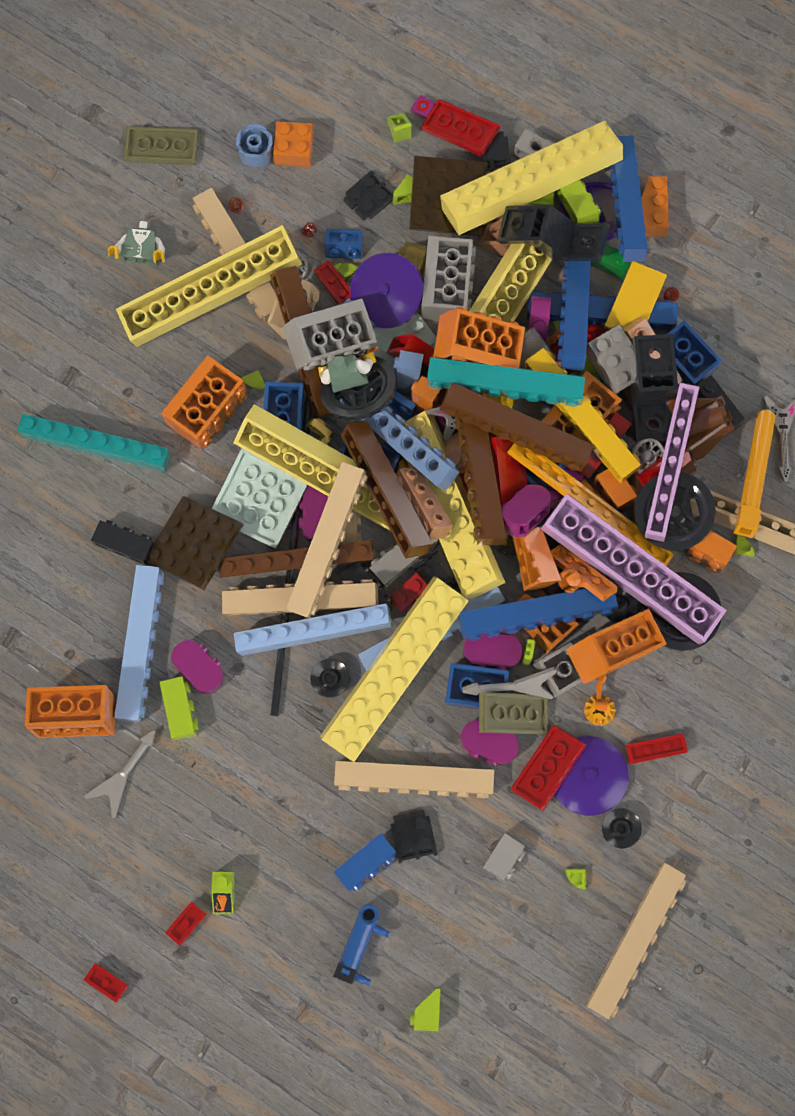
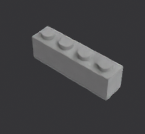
M439 539L431 540L432 545L427 553L440 542ZM398 544L396 546L391 545L381 559L377 557L372 561L370 572L384 588H387L423 556L405 559Z

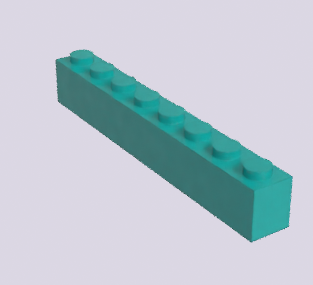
M430 357L427 386L433 389L449 388L453 382L477 394L488 393L492 397L503 395L508 396L510 399L526 398L531 402L542 400L548 404L565 403L567 406L576 407L581 405L583 400L585 377Z
M22 414L17 429L19 435L25 439L166 472L171 457L168 448L26 414Z

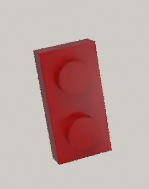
M416 572L389 598L402 613L419 598L428 583Z
M191 901L167 929L165 934L181 946L207 914Z
M94 963L83 980L115 1003H118L129 986L98 963Z

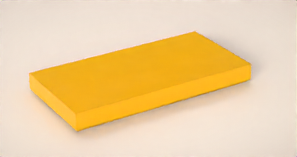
M632 261L604 328L611 330L620 324L623 329L636 318H646L648 321L667 275Z

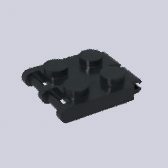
M499 131L482 157L472 153L473 161L487 162V171H490V173L509 165L508 136H504V132Z
M372 170L347 190L346 197L343 199L352 210L356 208L354 210L355 213L363 221L367 218L371 220L393 201V193L385 186L386 184L383 181L381 182L374 175L375 173Z
M438 544L434 546L435 549L431 553L422 557V561L409 569L413 575L418 572L428 584L433 577H437L448 586L450 584L454 588L458 586L446 554Z
M424 810L411 812L412 820H408L407 814L393 816L394 823L391 824L399 864L403 863L402 861L413 858L418 860L422 856L438 855L430 817L425 816ZM432 848L431 851L419 853V851ZM415 852V854L401 857V855Z

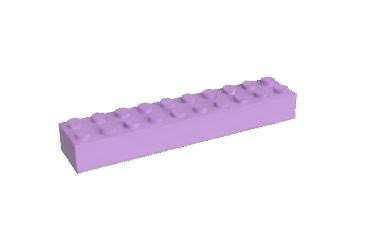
M567 494L541 527L542 531L697 644L704 643L727 611Z

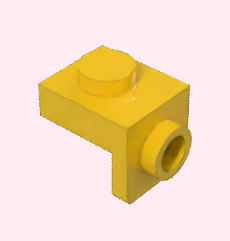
M319 418L310 419L306 426L320 436L319 441L326 445L331 440L329 436L332 431L325 427L327 424Z

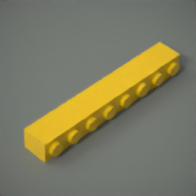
M544 348L525 361L524 368L526 370L567 375L566 370L562 369L555 362L553 354L550 351L547 352ZM583 395L581 405L576 407L567 406L565 403L555 404L586 442L593 444L592 450L620 484L639 470L641 464L638 456L635 453L632 454L627 449V443L622 438L619 439L613 426L611 424L607 425L603 420L602 413L592 407L591 400L587 395Z

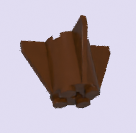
M722 395L715 398H697L684 452L691 451L696 461L704 458L729 432L734 431V426L731 422L733 418L731 412L725 410L724 406L726 404ZM676 398L666 400L672 415Z

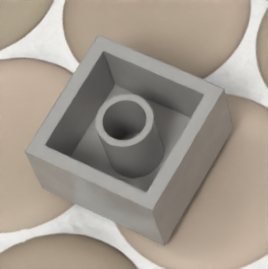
M571 642L533 664L537 672L552 667L556 668L557 672L544 681L553 698L582 682L566 650L572 646Z

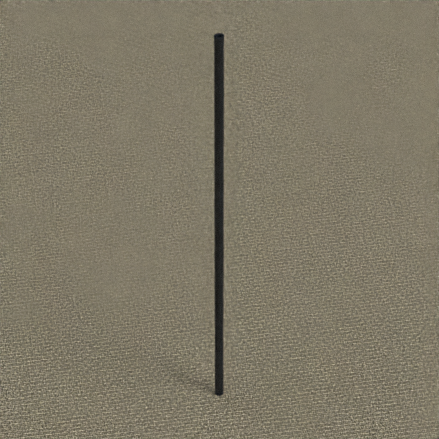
M306 395L302 431L309 435L310 428L306 424L311 419L312 412ZM298 506L292 518L289 550L297 549L299 517L301 514L300 506ZM294 569L286 570L285 584H293ZM282 613L281 624L288 623L289 613ZM280 648L277 651L270 716L278 717L286 648Z

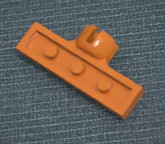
M562 544L550 551L555 565L563 570L559 573L561 580L558 581V584L562 589L567 588L565 592L572 593L578 588L584 587L602 601H605L617 592L618 587Z

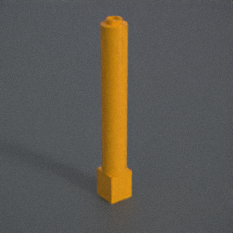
M767 409L759 411L756 416L740 509L737 513L734 534L753 538L759 526L760 504L776 415Z

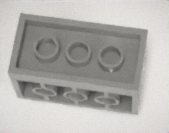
M428 236L422 297L423 320L439 321L441 314L448 312V310H454L456 307H465L470 311L476 247L472 246V239Z
M363 299L299 316L282 326L297 370L303 368L304 371H307L320 364L321 366L327 365L328 361L334 360L337 356L345 357L353 354L354 356L363 354L367 349H372L371 345L377 342Z

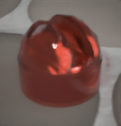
M238 197L231 198L228 203L233 213H239L244 208L242 200ZM234 201L237 203V208L234 207Z
M308 221L301 233L306 237H314L312 231L317 233V228L312 222Z
M675 287L667 288L663 294L665 301L675 302L680 296L678 289Z

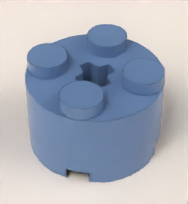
M250 124L238 132L236 146L241 162L250 167L267 166L273 157L274 151L272 136L267 129L259 124Z

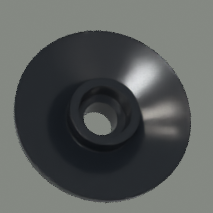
M616 585L618 587L615 593L616 600L622 604V608H616L613 614L605 617L612 622L618 623L636 615L639 601Z
M322 660L312 669L310 676L311 685L315 692L323 697H337L346 690L349 684L348 670L338 660ZM332 676L334 678L333 682H327V677Z
M614 809L605 816L602 822V834L605 840L615 848H629L636 844L641 836V822L638 816L628 809ZM619 825L624 827L623 833L618 832L617 827Z

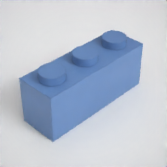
M401 350L400 356L395 357L393 369L397 377L396 391L401 395L411 396L412 385L416 380H419L423 354Z

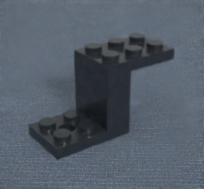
M552 205L506 206L497 242L500 244H532L555 262L601 261L610 225L607 223L576 224ZM591 239L590 243L587 246H585L586 242Z
M673 334L634 336L637 376L631 388L635 442L637 444L643 439L650 438L660 443H666L672 420V413L666 400L674 398L678 391ZM657 351L660 357L653 359L650 356V352ZM655 420L658 422L659 427L653 429L649 426L648 422Z

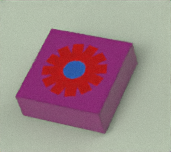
M420 94L411 107V112L426 119L435 102Z

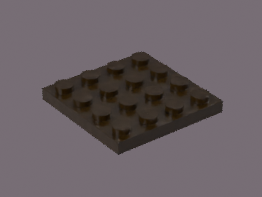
M414 156L409 230L458 234L442 210L440 196L485 176L487 162ZM483 224L461 235L482 236Z
M183 496L156 539L146 562L204 591L242 529L243 524L236 519Z

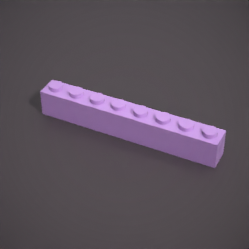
M683 383L679 385L645 538L662 542L665 540L699 391L698 386Z

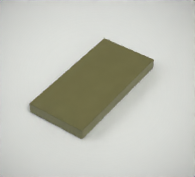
M127 126L124 161L197 165L199 129Z
M479 692V733L547 735L548 698L530 694Z

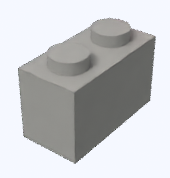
M504 833L483 868L502 881L505 878L510 879L515 871L512 868L516 861L520 862L526 853L523 851L525 846Z

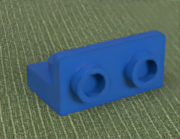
M326 229L325 257L361 259L363 230Z
M394 391L395 396L393 399H389L388 406L393 409L392 413L394 415L398 414L408 421L416 413V404L397 391Z

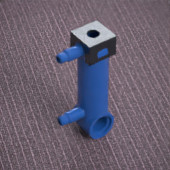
M365 905L360 909L333 977L351 985L353 981L370 985L371 979L357 973L372 933L374 932L385 937H389L390 931L376 925L379 919V911L373 905ZM367 909H372L375 913V917L371 921H367L363 917V913Z

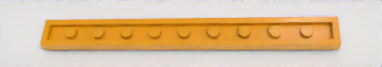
M515 443L507 452L563 496L567 494L665 566L674 556L671 551L658 548L651 542H648L643 534L640 533L638 526L547 457L537 455L532 450L519 447Z

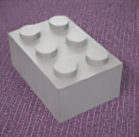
M619 324L589 342L586 349V355L604 384L615 394L633 385L637 376L634 347Z

